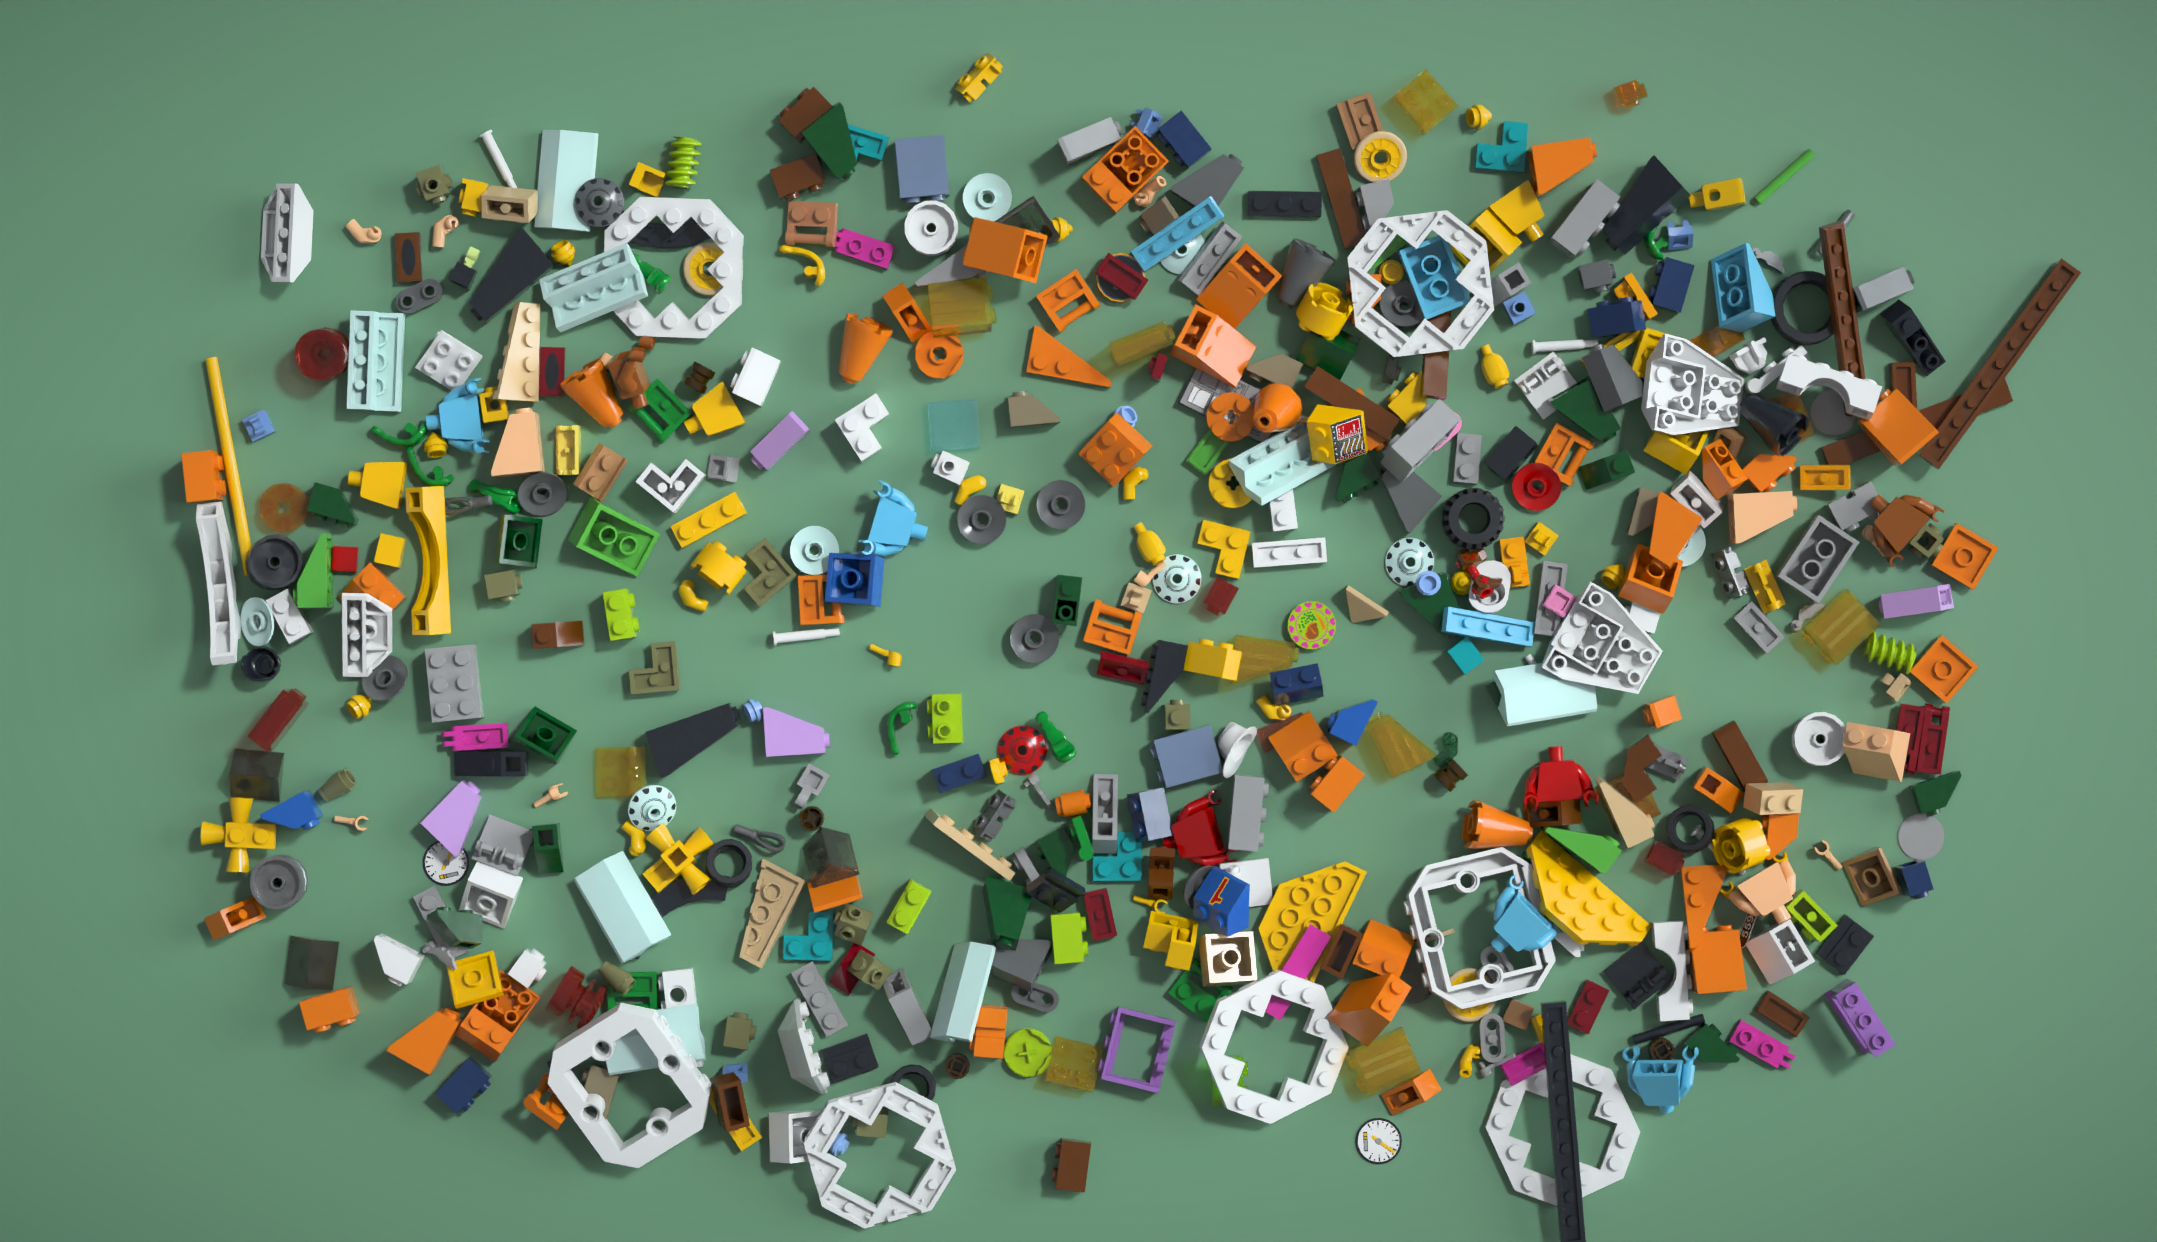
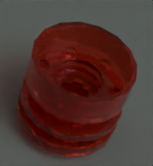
M325 327L311 330L301 336L295 346L294 357L296 365L301 373L310 379L321 381L337 377L348 368L349 340L337 329ZM323 348L330 350L331 354L327 355L328 359L320 355L323 352Z
M571 966L545 1010L557 1017L562 1016L566 1010L570 1011L567 1023L571 1025L575 1017L578 1016L581 1019L576 1028L580 1029L593 1020L604 1001L605 991L608 987L602 984L597 993H595L592 989L597 980L593 979L585 987L582 985L585 973Z

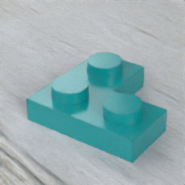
M1504 121L1501 145L1477 143L1475 169L1524 173L1529 123Z
M848 124L856 160L858 155L861 154L882 161L889 137Z
M1132 831L1117 832V856H1093V881H1142V842H1136V837Z
M809 911L808 935L784 934L783 960L832 961L834 911H819L815 913L814 911Z

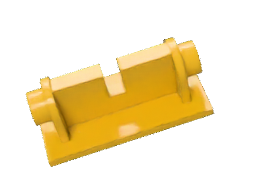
M989 53L986 56H981L976 61L975 68L969 74L963 75L958 81V86L955 90L964 94L963 97L968 102L976 100L986 89L981 83L983 79L991 84L1002 72L1003 66Z
M1767 560L1744 569L1763 614L1774 611L1786 604Z

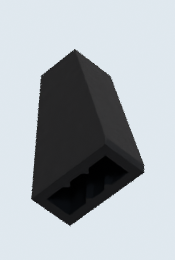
M1655 155L1650 158L1603 229V232L1609 237L1605 240L1614 251L1619 248L1624 255L1691 196Z
M522 227L516 232L470 301V304L474 307L470 311L479 321L484 319L485 322L489 323L555 267Z
M727 703L645 732L661 778L669 776L738 726L737 721L741 720L737 707H732L731 703Z

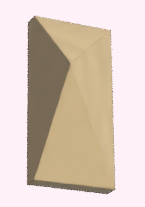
M1349 585L1344 589L1351 623L1386 617L1389 614L1387 610Z

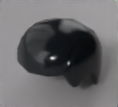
M268 646L253 647L250 652L243 655L241 661V669L244 675L258 683L273 680L281 667L279 655Z

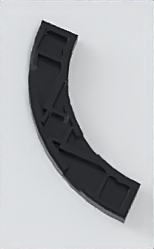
M691 219L683 224L675 233L665 224L649 223L630 242L655 249H676L699 244L709 240L711 237L694 219Z
M681 879L669 884L660 893L656 891L650 896V899L661 918H663L677 907L699 900L725 901L728 888L718 886L711 880L698 893L692 895L685 880Z

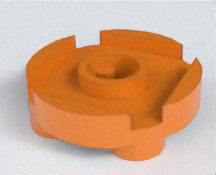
M934 330L924 334L918 341L915 348V359L918 367L924 374L931 378L945 379L954 375L960 369L964 359V350L960 340L953 333L946 330ZM941 347L944 348L946 358L936 361L933 350H940Z
M1232 392L1221 394L1208 407L1206 414L1207 425L1212 433L1223 441L1234 442L1241 440L1254 427L1253 406L1249 399L1241 394ZM1229 410H1233V413L1238 415V419L1234 420L1233 424H1229L1228 420L1224 419V415H1227Z

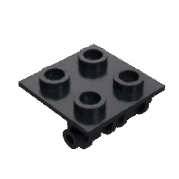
M1643 941L1604 970L1605 974L1634 1010L1672 980L1668 971L1659 963Z

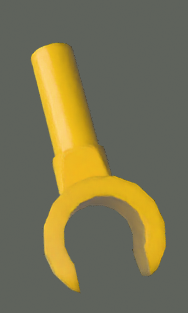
M873 644L870 645L869 650L888 657L887 665L901 666L902 656L900 653L884 650Z
M1134 895L1133 901L1148 905L1154 911L1160 913L1165 912L1158 910L1157 904L1159 902L1168 904L1163 899L1152 900Z

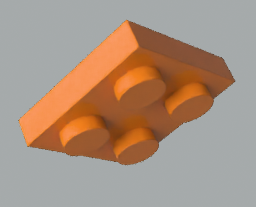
M1955 523L1942 544L1943 548L1930 565L1974 590L1997 552L1998 547L1960 524Z
M1940 635L1913 665L1909 673L1947 704L1979 666L1943 635Z

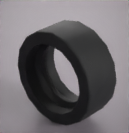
M1692 805L1681 806L1673 811L1666 825L1667 837L1670 842L1679 850L1687 853H1696L1707 848L1713 840L1715 832L1714 822L1709 814L1700 807ZM1684 816H1697L1704 823V835L1696 843H1685L1677 836V823Z
M724 839L715 843L709 849L706 857V872L709 878L718 886L724 888L737 887L743 884L750 876L752 855L742 842L734 839ZM724 850H734L743 859L742 871L734 877H724L715 868V858Z
M910 1064L901 1067L895 1072L890 1083L896 1082L899 1084L901 1079L908 1074H918L923 1077L927 1084L925 1098L933 1100L936 1083L928 1069L921 1065Z

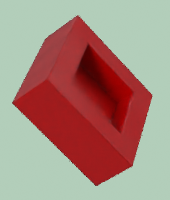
M333 546L332 570L358 572L359 547Z

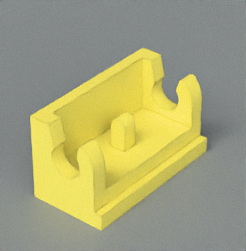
M556 426V475H579L581 472V426Z

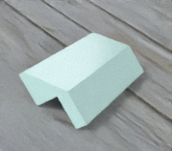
M543 130L537 189L538 214L535 216L534 227L590 232V225L585 223L576 212L575 196L578 189L585 182L595 178L598 145L597 133Z
M627 243L539 279L543 299L552 307L555 325L560 332L648 296L644 276Z
M350 310L347 409L401 412L405 333L404 313Z
M1296 423L1292 428L1272 436L1229 460V466L1244 493L1261 506L1336 465L1312 461L1307 423Z
M1542 663L1496 670L1494 672L1493 678L1502 695L1498 709L1506 726L1597 711L1595 685L1563 680L1542 668Z
M623 851L602 860L573 879L621 964L641 955L647 948L671 936Z
M971 941L954 944L930 1035L931 1039L952 1043L955 1042V1039L972 1042L996 951L994 946Z
M697 1004L656 1010L659 1016L663 1015L666 1018L672 1034L677 1035L683 1043L682 1048L687 1055L691 1054L696 1062L706 1060L705 1040L700 1031L699 1008ZM636 1028L617 1040L612 1057L606 1060L609 1075L659 1068L658 1058ZM602 1042L603 1049L609 1048L605 1042ZM673 1056L666 1057L671 1063L678 1062Z

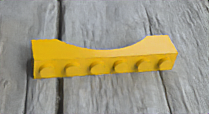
M444 486L405 488L406 512L417 530L423 555L421 588L411 610L412 635L451 633Z

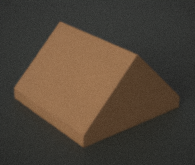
M1871 848L1842 862L1862 907L1902 893L1882 848Z

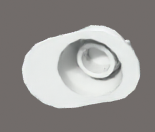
M1492 560L1485 561L1476 568L1481 575L1491 578H1502L1501 586L1494 589L1489 597L1481 599L1471 590L1474 582L1471 578L1469 601L1472 607L1486 614H1494L1506 605L1511 583V575L1508 568L1501 562Z
M1230 722L1218 739V750L1225 759L1222 771L1225 778L1231 777L1239 768L1248 747L1257 734L1255 726L1246 729L1235 722Z

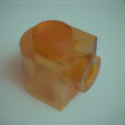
M1638 79L1614 87L1619 106L1625 105L1626 109L1640 105L1639 100L1648 97L1644 84H1639Z

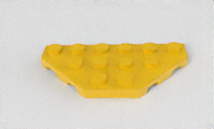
M1541 830L1536 834L1526 848L1528 858H1531L1534 870L1531 873L1535 889L1539 890L1541 901L1539 905L1541 912L1577 944L1594 942L1599 943V945H1617L1618 943H1628V946H1637L1642 942L1652 926Z
M1343 861L1278 885L1258 927L1273 971L1277 969L1282 970L1309 924L1331 936L1306 977V980L1315 982L1320 967L1367 871Z

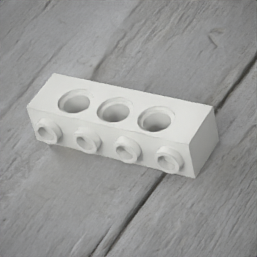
M693 967L665 970L662 972V977H658L659 989L664 991L665 1001H661L662 1009L697 1004ZM674 988H681L684 991L685 996L683 1000L675 1001L672 998L671 992ZM704 1061L697 1062V1067L704 1065Z

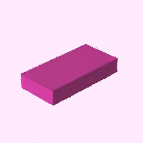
M1543 1042L1500 1065L1511 1086L1546 1068Z

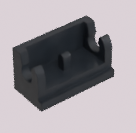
M1515 426L1484 464L1507 483L1538 445L1525 432Z

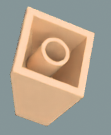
M515 409L516 414L509 415L491 470V476L506 477L545 472L539 414L533 412L532 409Z
M1792 491L1727 495L1729 543H1742L1794 516L1793 511H1797L1796 496L1792 495Z
M1847 722L1843 748L1853 773L1902 782L1910 733Z

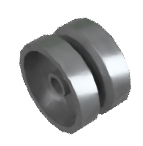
M276 855L265 858L255 866L251 873L250 888L252 895L259 904L268 909L280 910L291 907L299 902L307 891L308 876L306 869L300 861L288 855ZM277 878L282 880V885H275Z

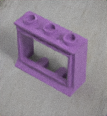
M1846 979L1824 993L1863 1055L1870 1053L1876 1058L1896 1045L1856 982Z
M1119 1006L1118 1011L1113 1010L1110 1025H1114L1112 1035L1107 1034L1104 1048L1108 1049L1106 1059L1101 1058L1098 1072L1102 1073L1101 1079L1159 1093L1177 1020ZM1126 1014L1164 1024L1150 1083L1112 1074Z

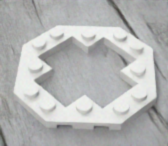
M639 197L605 230L604 252L625 243L628 244L656 216L673 233L692 217L724 251L707 269L723 288L691 319H688L674 302L667 306L656 318L639 300L618 308L614 312L636 336L707 338L742 305L744 235L710 199Z
M1448 210L1378 218L1347 257L1355 327L1393 357L1464 349L1494 311L1486 240ZM1431 230H1433L1470 259V262L1455 280L1471 291L1474 296L1445 333L1424 319L1409 338L1371 308L1386 287L1367 272L1397 234L1417 249Z
M1278 969L1259 981L1255 980L1239 988V991L1229 996L1225 995L1217 999L1199 1044L1201 1053L1209 1066L1208 1069L1221 1095L1224 1107L1269 1124L1330 1094L1349 1048L1341 1028L1327 1019L1333 1008L1324 987ZM1271 995L1311 1008L1303 1031L1323 1038L1307 1084L1285 1076L1276 1099L1238 1086L1237 1083L1245 1063L1224 1055L1241 1010L1263 1017Z
M1571 1054L1573 1082L1602 1092L1593 1115L1616 1123L1600 1169L1579 1161L1582 1197L1624 1178L1640 1135V1130L1612 1070ZM1545 1068L1514 1086L1510 1085L1507 1078L1502 1080L1485 1128L1513 1189L1557 1206L1555 1178L1523 1167L1532 1144L1509 1136L1525 1090L1548 1098Z
M896 1082L828 1100L803 1140L822 1207L864 1229L887 1220L891 1222L908 1217L907 1215L931 1211L956 1171L938 1104ZM885 1106L924 1127L914 1142L913 1147L933 1159L910 1196L888 1185L876 1205L836 1184L846 1168V1162L828 1154L827 1151L849 1115L871 1126L882 1107Z

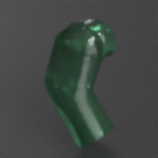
M1446 732L1442 736V752L1433 758L1440 768L1458 754V738L1455 734Z

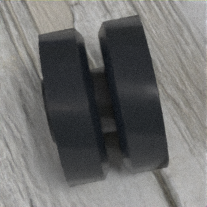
M278 534L265 536L254 543L247 552L245 559L246 573L251 582L259 588L269 591L283 589L294 582L300 574L303 564L301 551L296 543L288 537ZM271 558H274L275 562H279V565L276 567L270 564Z

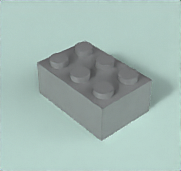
M1598 179L1595 180L1552 234L1548 242L1570 259L1575 255L1579 257L1590 245L1587 242L1590 236L1593 238L1597 236L1605 224L1602 220L1605 217L1610 218L1618 209L1620 204L1617 201L1620 196Z
M1441 399L1434 405L1429 402L1422 409L1417 419L1413 418L1405 426V430L1400 435L1397 434L1383 451L1385 457L1381 464L1401 483L1451 435L1461 420Z
M1815 515L1774 577L1814 604H1819L1860 542L1820 515Z
M477 644L425 649L432 722L484 717Z
M1233 774L1227 838L1228 849L1258 852V847H1263L1264 832L1260 831V822H1265L1266 808L1262 807L1263 798L1268 797L1269 783L1264 782V777Z

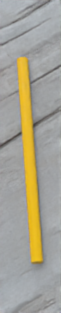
M217 357L206 358L205 362L244 576H248L245 568V559L247 552L252 547L218 359Z

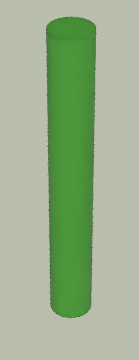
M1808 149L1760 191L1754 199L1761 205L1814 158L1815 154Z

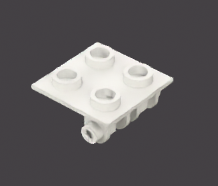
M438 331L433 338L434 341L415 368L448 389L453 390L465 383L483 356L446 332Z
M1554 351L1514 380L1543 420L1556 411L1548 405L1546 400L1577 383L1565 368L1564 362L1560 357H1557Z
M1269 858L1220 864V869L1250 884L1249 907L1270 904L1273 895Z

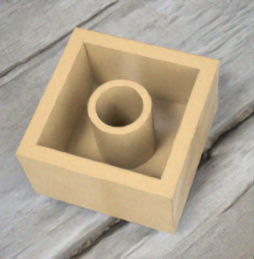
M1253 931L1237 932L1228 937L1221 933L1205 934L1199 938L1203 987L1244 985L1255 980L1257 981Z

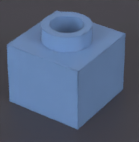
M1525 292L1501 303L1512 325L1536 313ZM1517 303H1521L1524 306L1523 312L1515 310Z

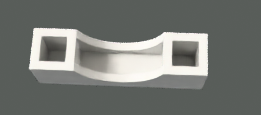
M1789 354L1787 356L1776 389L1800 396L1806 389L1813 386L1830 387L1842 397L1846 413L1866 420L1871 419L1882 386L1877 385L1871 379L1862 380L1856 378L1848 371L1839 372L1830 369V366L1827 364L1813 363L1807 361L1804 356Z
M1681 920L1651 922L1653 947L1664 951L1670 957L1674 967L1672 982L1666 990L1656 995L1657 1020H1689V1014L1693 1013V1001L1688 999V989L1692 988L1691 975L1686 972V965L1690 964L1689 950H1685L1684 940H1688L1687 926H1683V921Z

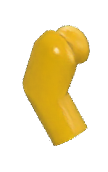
M1135 467L1124 477L1123 499H1135V486L1148 478L1149 474L1146 468Z
M975 475L962 480L954 502L962 505L968 500L969 494L984 489L986 486L985 478Z
M684 580L678 590L684 605L705 612L709 601L696 597L693 590L694 583L691 580Z
M1265 694L1255 701L1266 717L1271 720H1286L1292 713L1288 705L1275 706Z
M628 819L621 829L631 836L630 854L639 856L645 851L646 835L644 831L637 828Z
M1471 1044L1466 1047L1460 1059L1459 1073L1461 1077L1468 1078L1471 1076L1472 1058H1481L1480 1046H1473Z

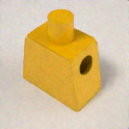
M1741 178L1702 185L1701 192L1690 193L1691 196L1689 197L1691 208L1705 206L1707 211L1746 205ZM1720 192L1719 200L1711 201V193Z
M1529 180L1489 206L1494 214L1516 236L1524 231L1530 241L1534 242L1544 235L1536 222L1545 215Z
M724 382L719 383L691 405L696 415L684 421L690 435L703 428L709 437L746 424Z
M367 462L364 465V472L350 470L348 485L361 487L360 497L392 508L401 509L408 463Z

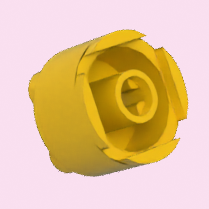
M1318 283L1317 286L1313 287V284H1311L1296 309V315L1300 320L1298 324L1305 331H1313L1322 335L1327 340H1333L1340 333L1351 314L1353 304L1349 298L1346 301L1341 297L1343 292L1334 286Z
M1227 459L1216 465L1210 473L1208 489L1215 502L1225 508L1234 509L1246 505L1252 499L1244 493L1241 485L1236 486L1234 491L1231 490L1230 486H1226V481H1230L1231 477H1235V481L1238 482L1229 466L1230 459Z
M715 540L713 544L707 542L690 567L694 569L696 566L700 569L697 573L700 577L718 590L724 587L727 589L725 594L730 595L747 572L744 568L746 562L736 555L732 558L725 552L727 548Z
M1742 818L1720 826L1714 832L1716 837L1712 840L1713 854L1720 866L1725 865L1730 873H1738L1759 865L1770 855V848L1762 831V825L1758 820Z

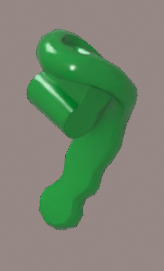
M1656 227L1645 237V248L1651 257L1662 260L1663 254L1659 250L1668 245V239L1662 237L1654 242Z
M633 254L643 276L646 278V282L654 287L657 294H661L666 284L672 280V277L669 274H665L661 269L655 268L647 262H642L639 255Z
M407 423L405 431L412 435V437L409 439H398L388 435L377 426L371 428V431L381 439L401 447L419 444L424 440L428 432L426 423H422L419 429L412 423Z
M408 446L406 448L410 464L423 483L428 486L446 487L453 482L454 476L450 474L444 478V471L440 466L433 468L435 480L426 477L418 465L413 447Z
M476 479L471 481L469 485L471 492H479L482 496L490 495L493 504L503 507L510 513H517L522 508L518 500V491L499 489L495 486L486 485L483 482L480 483Z
M904 702L896 706L889 714L887 735L893 755L899 754L895 737V719L899 713L903 723L911 722L913 715L910 713V709L917 708L915 702Z
M1039 712L1035 720L1037 723H1040L1041 729L1044 730L1046 738L1050 741L1055 759L1059 763L1070 761L1076 755L1074 745L1067 740L1062 731L1057 729L1048 720L1046 712Z

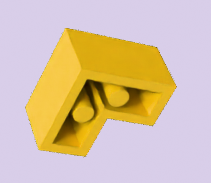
M1151 911L1143 948L1154 952H1166L1165 966L1176 970L1183 969L1189 971L1199 921Z

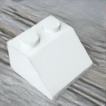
M477 861L467 881L459 911L472 910L473 914L482 915L483 921L504 929L519 894L523 878Z
M383 933L376 935L374 943L383 971L389 975L388 980L399 986L412 982L426 955Z
M822 1110L769 1113L770 1162L798 1163L809 1161L803 1140Z

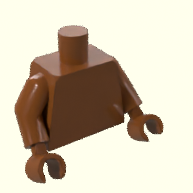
M641 337L639 347H633L631 350L616 354L607 364L622 399L630 397L634 409L648 404L644 392L649 388L650 383L643 361L646 357L645 349H654L655 337Z
M1878 494L1869 504L1880 514L1873 521L1875 525L1872 531L1876 546L1883 553L1887 562L1892 567H1895L1892 560L1895 557L1903 560L1899 552L1929 519L1938 522L1939 520L1934 515L1937 511L1944 513V510L1922 497L1903 495L1899 498L1896 496L1889 503Z

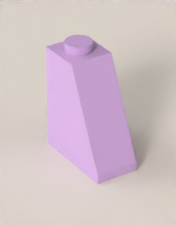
M791 411L750 451L753 454L752 462L760 470L763 467L769 470L811 430Z
M1950 584L1881 594V599L1879 600V609L1881 614H1884V619L1954 608Z
M770 707L763 708L766 757L826 753V748L830 747L829 733H825L823 727Z
M465 780L461 781L421 822L455 857H458L463 851L482 798L478 794L480 789L472 781L468 783Z

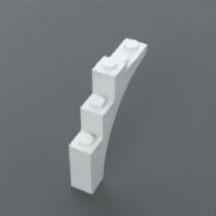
M222 502L197 504L196 523L202 547L209 601L211 664L226 665L237 663L241 620L236 603L237 584L231 563L232 543Z

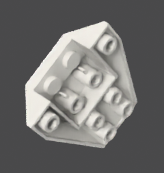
M1663 334L1646 362L1641 410L1651 430L1669 435L1739 426L1744 378L1687 339Z
M1589 582L1576 597L1549 643L1541 667L1563 680L1639 694L1663 651L1613 594Z
M799 997L793 1001L778 1029L779 1038L791 1078L820 1094L827 1093V1087L830 1086L827 1072L822 1073L818 1052L813 1053L811 1045L814 1043L811 1029H806L805 1027L806 1016H809V1010L806 1001L801 1002Z

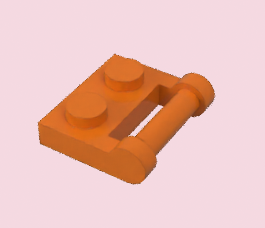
M1077 269L1036 295V298L1060 333L1066 329L1067 325L1091 309L1096 310L1101 306ZM1084 294L1086 296V302L1059 319L1056 314L1057 311Z
M1555 423L1534 463H1543L1550 466L1557 472L1561 482L1571 487L1574 482L1573 477L1588 450H1592L1594 443ZM1576 442L1580 446L1563 474L1558 470L1572 444Z
M827 574L798 576L800 625L845 623L840 603L831 602L832 616H825L823 582H827Z
M1095 599L1083 641L1130 655L1142 613L1135 611V613L1103 604L1102 600ZM1099 613L1132 622L1130 629L1097 620Z
M545 1073L540 1078V1084L532 1094L526 1096L523 1104L529 1111L557 1130L567 1118L569 1112L548 1085L549 1073ZM546 1091L550 1092L552 1096L545 1105H542L540 1098Z

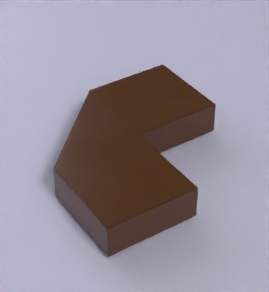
M1646 735L1630 746L1627 751L1622 784L1636 803L1657 789L1644 771V768L1660 758L1662 752L1649 735Z

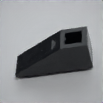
M1898 299L1880 313L1892 334L1925 376H1928L1946 362L1912 308Z
M1159 640L1158 645L1153 644L1150 658L1155 659L1153 669L1148 668L1146 682L1150 683L1148 693L1143 692L1141 706L1145 707V712H1150L1183 671L1188 645Z
M528 751L454 752L455 776H528Z

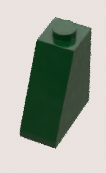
M837 102L800 133L835 178L839 180L842 177L845 180L856 171L854 167L857 165V160L844 107L840 102Z
M1589 376L1546 400L1548 405L1596 440L1600 441L1603 439L1606 442L1617 435L1616 431L1621 429L1611 409L1604 412Z
M1445 572L1437 574L1441 585L1439 590L1433 595L1420 593L1416 587V582L1398 589L1399 594L1443 637L1448 635L1450 639L1459 636L1441 632L1444 607L1459 609Z
M986 876L982 891L992 944L1004 950L1012 949L1016 951L1032 896L1027 894L1026 887Z

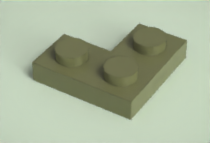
M766 538L747 553L762 573L744 589L757 605L761 607L793 580L797 574Z
M676 641L651 643L653 668L629 670L631 694L680 690Z

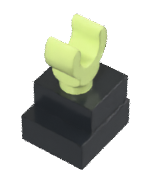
M470 247L464 263L457 262L454 269L451 270L448 277L449 281L470 290L478 273L472 267L481 253L480 250Z

